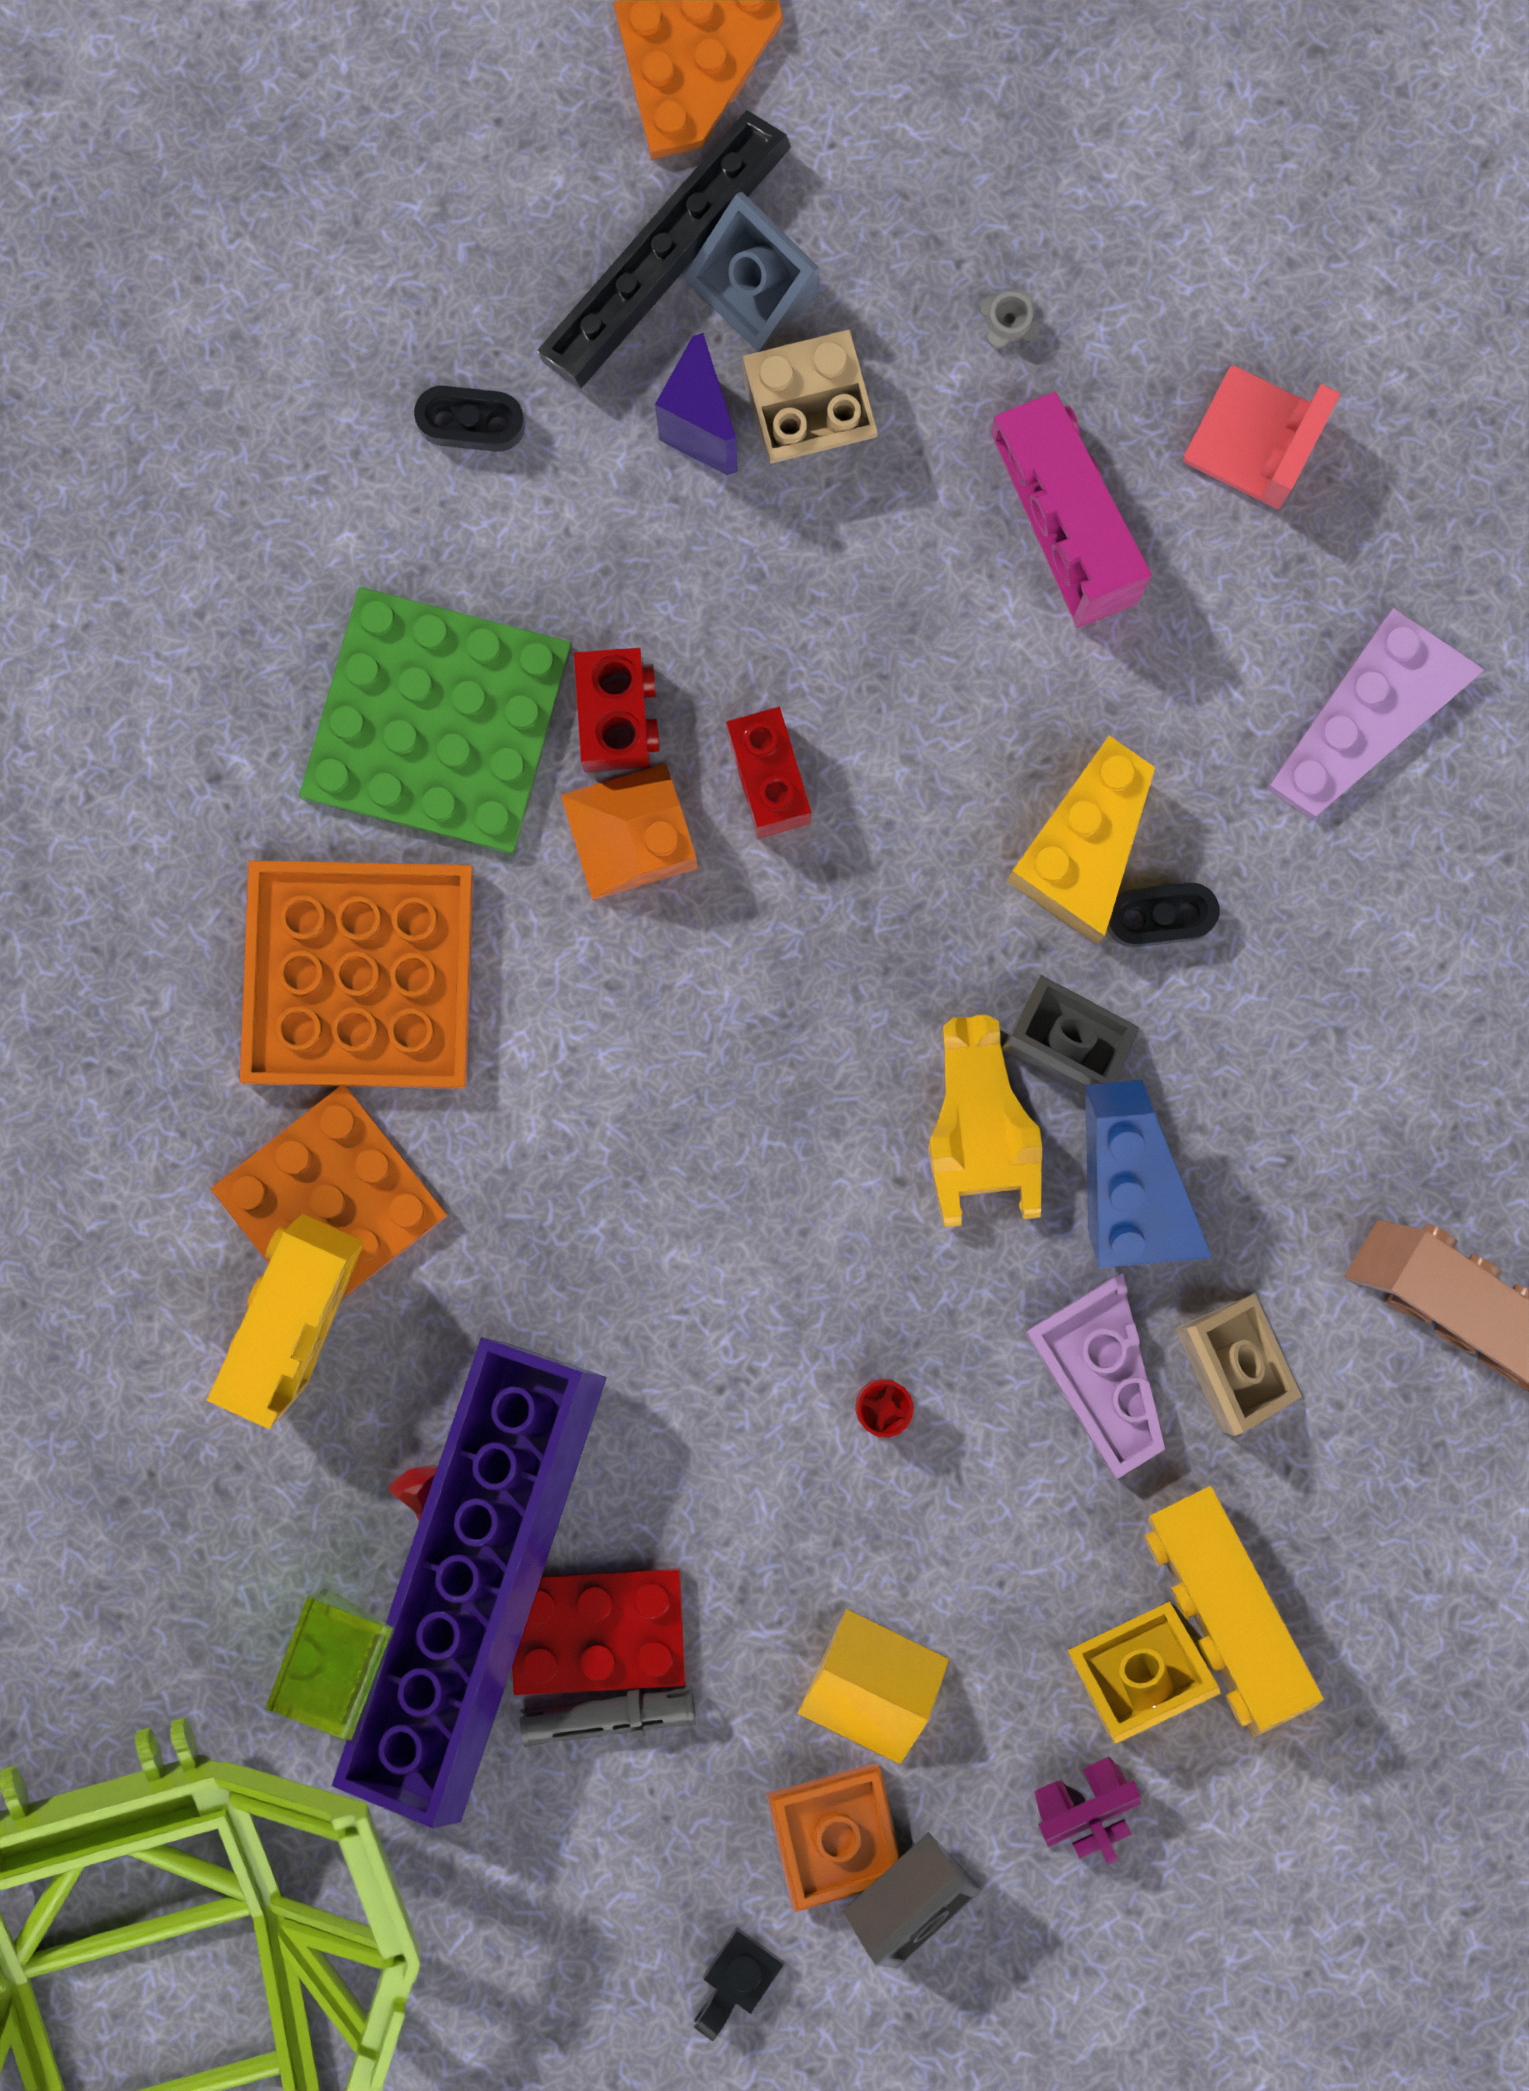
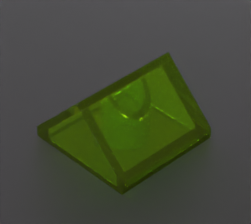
M322 1589L307 1596L265 1709L336 1737L351 1740L393 1628L333 1591Z

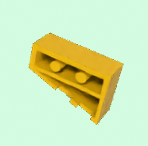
M1109 735L1007 879L1009 884L1096 945L1105 937L1155 767Z
M303 1213L286 1229L280 1226L275 1231L265 1253V1258L269 1259L270 1262L264 1275L258 1278L249 1294L246 1303L248 1310L232 1339L228 1354L206 1401L269 1430L305 1390L310 1381L364 1241Z

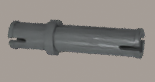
M692 1687L641 1694L640 1689L629 1690L627 1696L615 1697L613 1699L520 1710V1730L524 1747L611 1734L632 1733L633 1738L645 1736L647 1730L696 1725Z

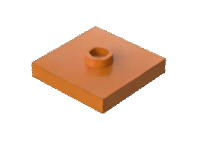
M876 1763L766 1793L790 1904L795 1912L863 1893L900 1859L880 1766Z

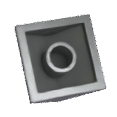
M1041 975L1001 1049L1007 1055L1085 1096V1085L1117 1082L1139 1027Z
M928 1832L843 1910V1913L875 1965L898 1969L973 1900L982 1889Z

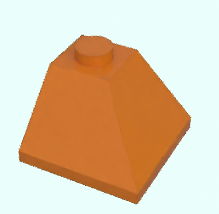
M666 763L561 794L592 900L698 869L695 851Z

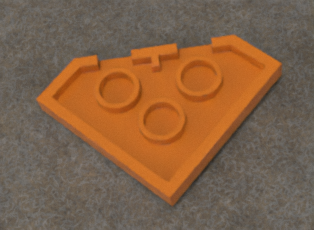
M619 0L613 2L651 160L704 148L728 105L732 104L754 70V65L782 26L783 15L779 0Z

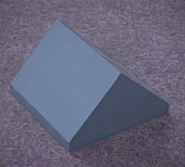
M740 192L734 196L686 271L683 279L757 352H760L818 297L820 268L743 192Z

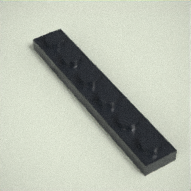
M746 110L536 352L542 362L582 389L695 259L737 193L743 192L749 197L790 150L791 145L787 134Z

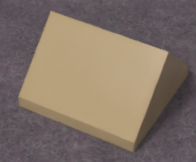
M1255 1293L1175 1328L1221 1432L1234 1436L1242 1434L1302 1397Z

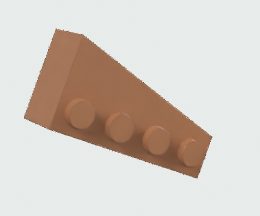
M1378 1220L1344 1277L1359 1287L1367 1286L1388 1292L1389 1295L1384 1302L1403 1314H1408L1428 1325H1431L1434 1320L1438 1323L1434 1329L1436 1335L1468 1353L1475 1354L1477 1350L1480 1351L1481 1355L1478 1361L1529 1392V1289L1519 1284H1515L1511 1288L1498 1278L1502 1273L1501 1269L1478 1255L1471 1254L1469 1258L1465 1257L1454 1249L1458 1241L1434 1225L1426 1224L1424 1229Z

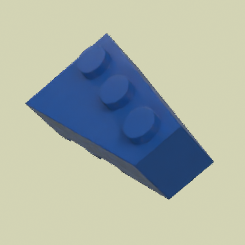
M1143 1080L1085 1085L1088 1232L1098 1268L1212 1258L1199 1220Z

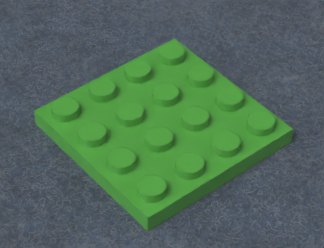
M359 587L299 797L305 801L514 855L569 661L572 643Z

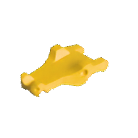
M986 1014L968 1018L953 1017L943 1026L942 1030L945 1098L928 1145L931 1172L943 1226H962L961 1216L963 1210L960 1207L959 1196L1019 1190V1208L1021 1209L1022 1218H1040L1042 1140L1040 1128L1026 1114L1010 1088L1000 1044L999 1021Z

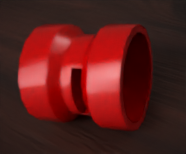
M877 1379L870 1381L861 1388L856 1397L855 1412L858 1421L866 1431L877 1437L889 1438L899 1435L908 1427L913 1418L914 1405L911 1395L902 1385L893 1380Z

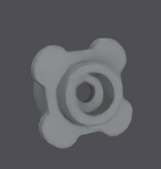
M1025 290L1006 291L997 297L988 296L982 301L980 313L983 317L987 318L989 332L986 339L989 345L996 349H1002L1008 342L1022 340L1030 343L1038 337L1040 326L1033 320V297L1029 292ZM1007 315H1012L1015 318V321L1013 323H1007L1005 321V317Z

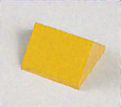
M1170 1601L1067 1650L1105 1732L1115 1744L1221 1694L1218 1684Z
M846 1608L797 1714L901 1764L929 1721L949 1658Z

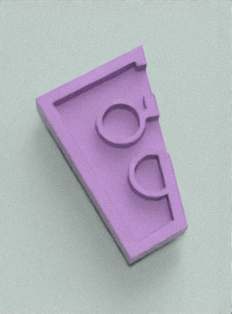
M1123 1273L1117 1274L1024 1331L1115 1479L1120 1478L1165 1450L1150 1383L1147 1381L1139 1348L1140 1341L1127 1298L1128 1291Z

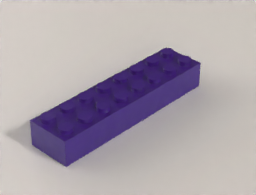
M480 1338L331 1785L332 1787L432 1829L461 1822L607 1379L606 1376L507 1342Z

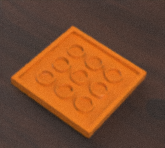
M248 861L240 1083L243 1085L467 1089L474 885L473 866L458 864Z

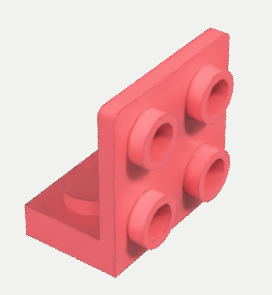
M1231 366L1183 456V462L1279 510L1294 487L1341 393L1320 384L1312 400L1309 401L1303 397L1299 398L1237 366Z

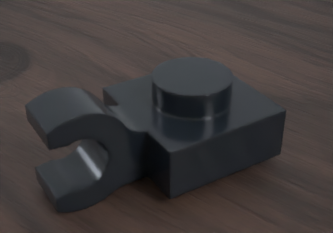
M736 1927L703 1975V1980L715 1989L694 2018L696 2022L694 2028L711 2041H714L726 2024L736 2004L751 2014L784 1966V1961Z

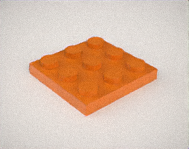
M339 1086L210 1188L268 1264L270 1260L265 1258V1253L275 1231L280 1226L286 1229L302 1213L364 1241L342 1300L449 1216L346 1086Z

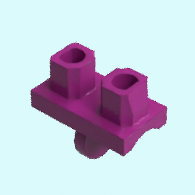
M1107 1757L1083 1769V1773L1095 1797L1074 1807L1062 1780L1055 1781L1034 1792L1039 1814L1043 1821L1038 1825L1048 1848L1090 1829L1092 1834L1072 1842L1078 1858L1081 1859L1100 1850L1107 1865L1118 1861L1112 1844L1132 1834L1125 1819L1105 1828L1102 1823L1142 1805L1140 1801L1141 1795L1134 1780L1127 1783L1123 1773L1111 1757Z

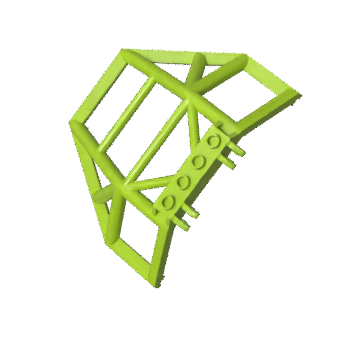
M186 1717L173 1720L170 1724V1737L179 1761L163 1765L158 1740L151 1727L136 1731L135 1734L136 1752L141 1761L143 1771L29 1803L27 1786L24 1778L21 1776V1772H19V1768L11 1766L1 1769L0 1790L5 1798L8 1809L0 1811V1890L50 1876L52 1878L15 1941L0 1910V2073L11 2045L25 2091H66L30 1978L252 1915L276 2050L136 2091H224L281 2074L283 2091H321L301 1981L355 2052L354 2062L345 2091H382L405 2017V2006L412 1983H415L419 1971L421 1948L366 1802L231 1762H216L204 1754L199 1755L195 1735ZM252 1814L339 1841L370 1925L284 1897ZM218 1829L234 1871L166 1843ZM129 1855L230 1896L35 1952L84 1867ZM323 1952L381 1969V1975L369 2014Z

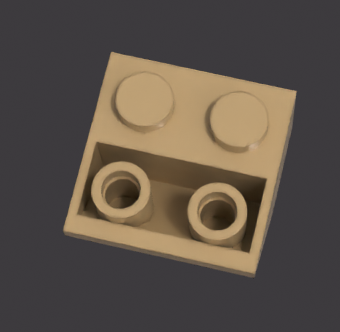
M850 329L742 356L743 380L757 433L770 464L878 436Z

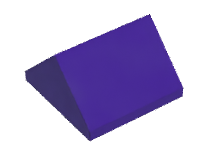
M704 333L692 336L655 403L659 440L726 475L737 472L736 435Z

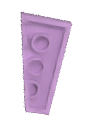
M1392 608L1271 781L1267 790L1313 820L1485 669Z

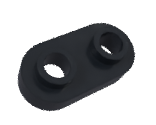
M442 385L434 386L419 396L414 408V417L420 433L427 441L439 446L501 452L517 445L525 432V419L520 404L511 395L500 391ZM447 411L454 415L452 422L447 426H438L434 423L436 415L440 412ZM493 418H505L508 421L507 427L501 432L491 431L488 425Z
M1181 883L1131 889L1122 892L1116 897L1107 930L1116 942L1133 948L1194 941L1204 937L1217 924L1220 914L1219 902L1209 888L1199 883ZM1191 904L1197 909L1198 919L1196 922L1187 923L1181 919L1179 915L1181 905ZM1129 910L1138 911L1143 917L1142 927L1139 929L1127 927L1124 923L1125 912Z

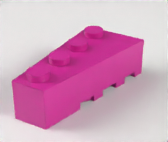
M1054 391L996 415L991 429V436L1073 622L1078 629L1137 605L1152 577V573L1102 480L1097 462L1088 453L1080 438V427L1073 409L1069 405L1064 407L1057 392Z

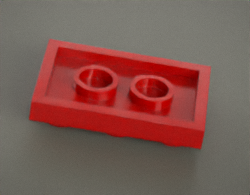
M680 1568L542 1576L512 1665L513 1696L685 1686Z

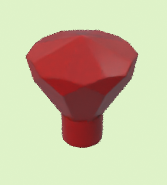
M435 1465L410 1468L389 1485V1492L415 1512L418 1522L420 1521L438 1467Z

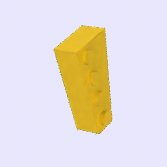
M1212 1486L1150 1515L1148 1525L1151 1532L1143 1535L1145 1542L1159 1567L1166 1563L1168 1564L1177 1582L1176 1585L1170 1587L1174 1599L1186 1619L1194 1617L1203 1636L1202 1639L1198 1640L1199 1647L1211 1670L1214 1673L1220 1670L1230 1691L1225 1694L1226 1699L1241 1727L1247 1725L1252 1738H1255L1315 1708L1324 1700Z

